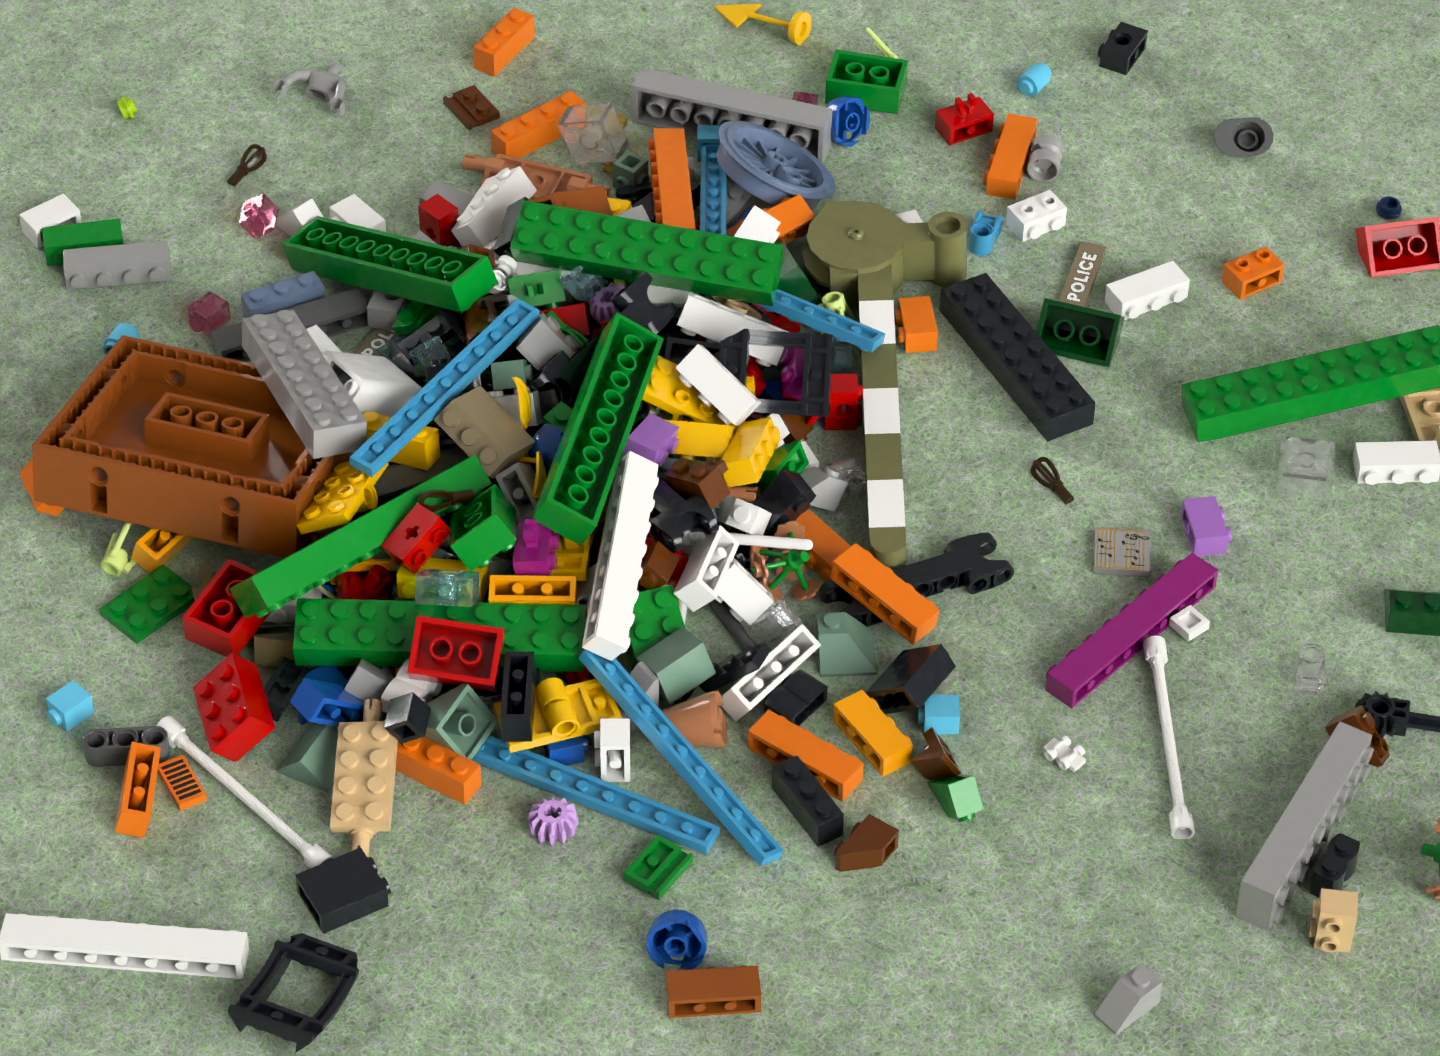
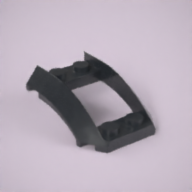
M436 307L440 313L402 342L396 344L392 339L389 358L422 388L426 385V382L423 379H415V364L454 335H457L463 344L467 346L465 323L456 311ZM491 364L485 370H491ZM484 383L486 392L495 391L493 390V384Z
M743 329L720 341L719 362L745 387H747L749 345L804 348L802 402L758 399L761 401V404L753 412L829 417L834 350L833 335Z
M303 933L291 936L289 942L276 940L266 963L252 983L240 995V1000L235 1005L231 1004L228 1007V1014L239 1032L249 1025L257 1030L274 1034L284 1040L295 1042L296 1053L309 1045L325 1029L344 1003L359 975L357 953ZM291 960L325 971L329 975L339 976L332 992L313 1017L267 1001L287 970Z

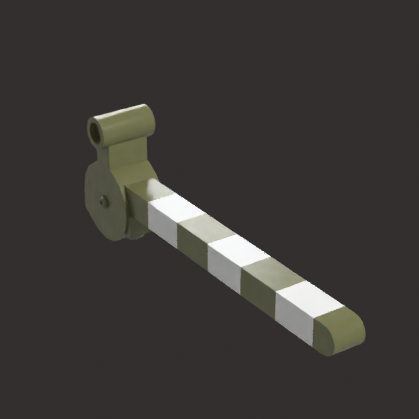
M862 201L827 202L810 222L802 251V259L809 280L822 298L827 293L834 291L843 293L849 307H859V323L886 333L884 343L873 352L860 351L869 552L884 566L893 570L906 566V528L893 295L903 285L904 281L931 280L937 286L947 287L966 280L967 222L960 214L946 211L934 215L929 222L902 224L901 219L890 209L876 203Z

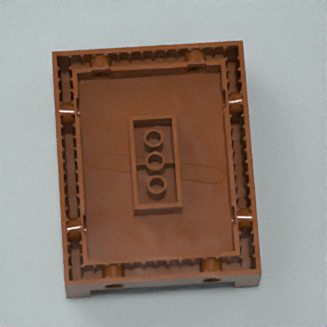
M122 335L32 444L34 501L46 503L50 506L72 509L77 512L82 511L95 514L99 517L117 519L126 523L148 526L152 529L174 532L178 535L196 537L204 541H213L227 544L231 547L253 550L257 553L275 555L284 559L306 546V533L301 534L296 525L304 515L303 512L313 502L314 496L324 486V482L332 475L334 468L338 464L345 462L352 452L313 459L254 364Z

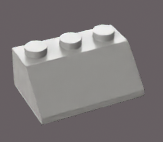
M542 313L519 336L516 349L539 370L560 350L563 349L568 357L571 358L579 350L580 346L572 336L568 335L566 337L559 330L561 326L552 316L547 317Z

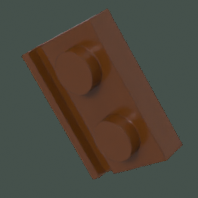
M475 85L453 93V96L450 98L447 96L443 97V104L468 130L500 118L499 111Z

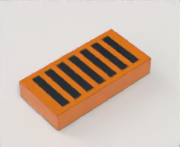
M184 755L159 763L157 772L180 811L207 801V795Z

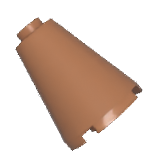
M718 690L710 691L661 710L692 746L726 748L727 722L726 715H723L721 708H718V706H723V700Z

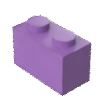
M650 413L629 435L621 459L631 451L661 467L669 453L673 454L677 449L679 439L676 437L680 427Z
M1216 497L1183 499L1181 520L1192 553L1197 556L1226 553L1227 544L1231 543L1232 539L1229 526H1225L1224 509L1218 506Z

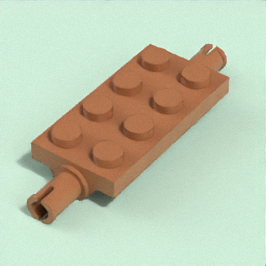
M467 153L462 162L464 170L483 173L484 177L480 187L487 178L497 175L501 170L505 168L511 170L520 166L537 190L529 200L551 193L602 186L593 184V175L500 153L495 158H482ZM604 186L607 198H609L610 187Z

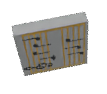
M1095 527L1093 574L1149 577L1151 531Z

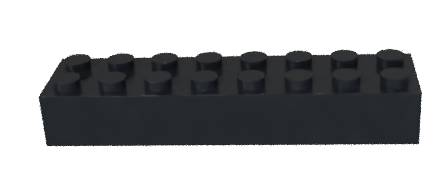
M987 273L941 288L939 311L1047 442L1093 425L1095 401Z

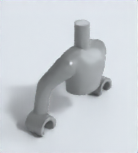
M333 63L327 72L297 69L283 79L277 78L272 81V94L281 90L282 97L287 96V87L297 80L308 83L305 93L310 99L327 102L330 99V112L339 108V114H345V100L343 97L347 85L344 79L337 76L341 70V66L337 63Z

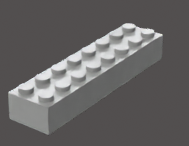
M642 67L632 84V123L654 128H684V134L697 137L698 125H722L728 121L750 122L776 131L784 137L786 136L789 140L796 142L813 154L822 164L831 147L832 108Z
M280 310L277 313L256 314L252 317L242 318V347L312 458L317 459L350 453L359 449L367 441V421L295 311Z
M1343 722L1338 723L1241 880L1236 918L1266 931L1270 930L1273 923H1280L1285 912V907L1283 906L1286 902L1292 903L1298 890L1297 883H1304L1310 870L1309 863L1311 861L1317 862L1322 851V846L1320 845L1323 841L1329 842L1334 831V826L1332 825L1335 821L1341 822L1346 811V802H1353L1358 791V782L1364 783L1369 774L1370 767L1366 765L1369 763L1374 748L1370 747L1371 734Z

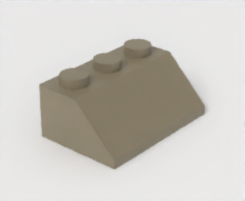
M481 386L453 399L434 419L469 457L476 454L486 474L495 481H497L495 478L497 474L519 462L536 443Z

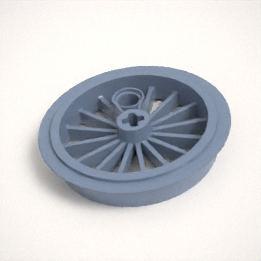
M728 121L719 127L720 145L716 152L719 165L733 181L754 196L776 206L787 197L793 198L800 194L809 208L813 210L822 199H827L835 193L836 184L828 169L813 154L796 142L789 140L786 136L784 137L769 128L745 121Z

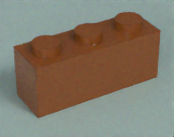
M758 965L666 971V995L669 1018L760 1013L761 987Z

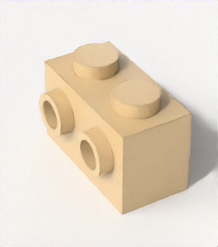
M1321 888L1319 901L1313 900L1312 918L1314 919L1309 921L1308 937L1314 938L1313 949H1322L1328 953L1336 951L1350 953L1358 915V892Z

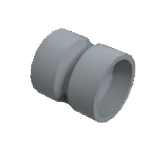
M1040 135L1032 141L1027 171L1034 180L1051 182L1059 176L1063 145L1058 138L1052 135Z

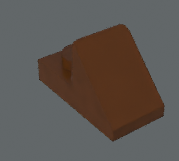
M931 727L923 733L927 745L924 746L925 750L911 761L912 764L928 780L957 777L961 774V771L949 746Z

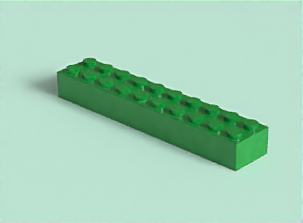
M525 200L521 204L510 246L513 259L517 262L631 282L648 272L653 278L650 285L768 306L774 305L784 262L783 245Z
M320 216L315 217L281 244L291 268L295 271L303 273L315 271L319 277L461 313L468 310L475 301L487 295L490 289L498 284L488 256Z
M618 312L615 313L600 335L532 519H536L538 523L582 546L598 524L664 338Z
M1435 325L1181 384L1182 407L1197 442H1204L1439 388L1440 326Z
M475 454L229 588L245 619L256 615L257 619L281 608L284 604L306 594L311 589L326 583L331 578L351 569L356 564L371 558L376 553L383 551L384 549L381 545L416 506L419 495L432 490L458 492L471 489L475 498L484 492L483 488L492 483ZM426 498L424 503L429 506H435L444 503L446 498ZM470 501L456 503L433 513L441 518Z
M297 598L293 641L294 660L297 666L357 667L363 658L376 667L401 668L403 663L410 658L418 615L503 628L505 639L500 668H504L505 652L534 651L536 668H540V671L584 672V664L578 658L582 651L585 650L582 648L586 627V605Z

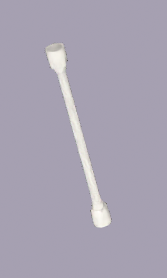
M1150 636L1143 641L1145 660L1149 662L1152 668L1173 801V808L1169 813L1171 835L1174 839H1190L1195 834L1192 814H1189L1184 803L1163 668L1168 661L1166 642L1161 636Z
M166 716L159 721L157 726L163 727L167 731L169 745L172 748L177 746L185 750L276 832L298 849L304 857L305 861L303 863L309 869L334 859L318 844L312 845L307 843L302 837L297 835L270 809L191 742L185 733L186 729L172 716Z

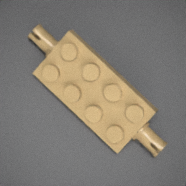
M1440 387L1400 396L1415 441H1437L1440 452Z
M370 699L364 700L363 722H339L330 817L331 832H344L350 835L352 838L351 851L361 847L367 857H369L370 840H372L373 836L379 831H391L398 740L384 728L385 721H380L382 702L378 699H373L372 706L370 705Z

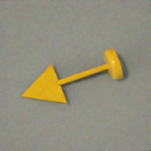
M761 4L714 5V8L735 28L739 27L748 18L787 27L789 40L797 45H801L810 34L812 20L808 12L798 11L793 15L790 22L754 13L761 7Z

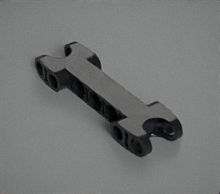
M647 272L621 289L611 299V302L619 310L618 313L657 334L669 323L678 308L673 302H670L665 307H657L650 302L647 290L653 278ZM609 321L571 358L568 357L563 349L552 356L531 379L529 385L534 391L543 385H551L558 390L561 401L573 409L600 335Z
M657 475L659 481L653 494L655 504L650 512L649 522H651L650 532L656 541H659L672 553H676L684 549L682 538L692 532H703L711 535L719 531L715 515L706 501L699 495H694L684 500Z
M978 533L955 539L945 547V554L892 570L894 574L904 582L911 584L925 598L942 593L944 589L950 588L952 590L965 586L970 594H976L1009 581L1014 574V568L1009 561L988 560L983 557L991 554L997 546L996 540L990 533ZM988 542L987 545L980 547L982 544ZM832 579L827 580L821 585L818 593L824 603L841 601L850 604L840 612H846L867 627L884 622Z

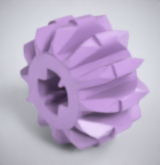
M611 282L608 287L601 286V290L593 292V298L588 300L590 314L598 324L601 325V321L610 320L619 311L611 302V299L624 288L621 283L614 285Z
M553 795L549 801L541 798L540 804H532L531 812L528 816V825L532 837H538L540 844L549 840V843L553 846L555 840L565 844L566 837H574L575 829L578 826V817L573 804H568L566 798L557 801Z

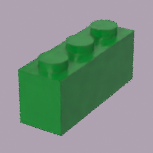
M120 218L42 228L47 266L63 265V250L123 244Z

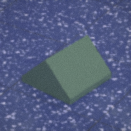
M684 627L679 628L636 657L638 663L643 661L659 678V693L668 705H671L716 674L704 643Z
M321 724L306 730L279 766L277 773L328 792L334 784L338 729L335 726Z

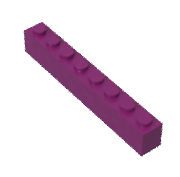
M1194 553L1188 555L1184 560L1180 559L1172 570L1166 575L1162 574L1154 585L1149 589H1144L1137 599L1131 604H1126L1113 619L1105 621L1102 628L1095 634L1088 635L1083 644L1077 649L1070 650L1065 659L1059 664L1052 665L1046 673L1045 691L1070 708H1073L1143 649V641L1146 638L1158 636L1169 627L1170 617L1189 605L1193 607L1216 587L1218 569Z

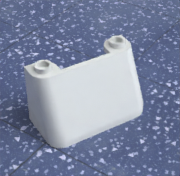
M333 351L322 353L336 375L340 371H344L351 377L344 384V387L362 414L365 411L392 417L422 389L421 386L385 357Z

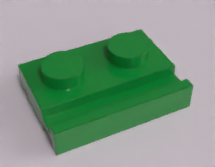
M409 300L404 309L398 314V318L391 328L396 335L414 333L435 317L438 312L437 306Z
M657 835L624 871L623 880L647 894L649 892L655 895V899L660 900L691 865L693 854L683 852L682 848Z

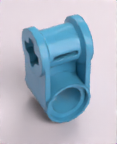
M980 210L977 211L970 229V252L979 256L987 255L991 252L1003 227L1004 217L1002 215L995 217L983 214Z

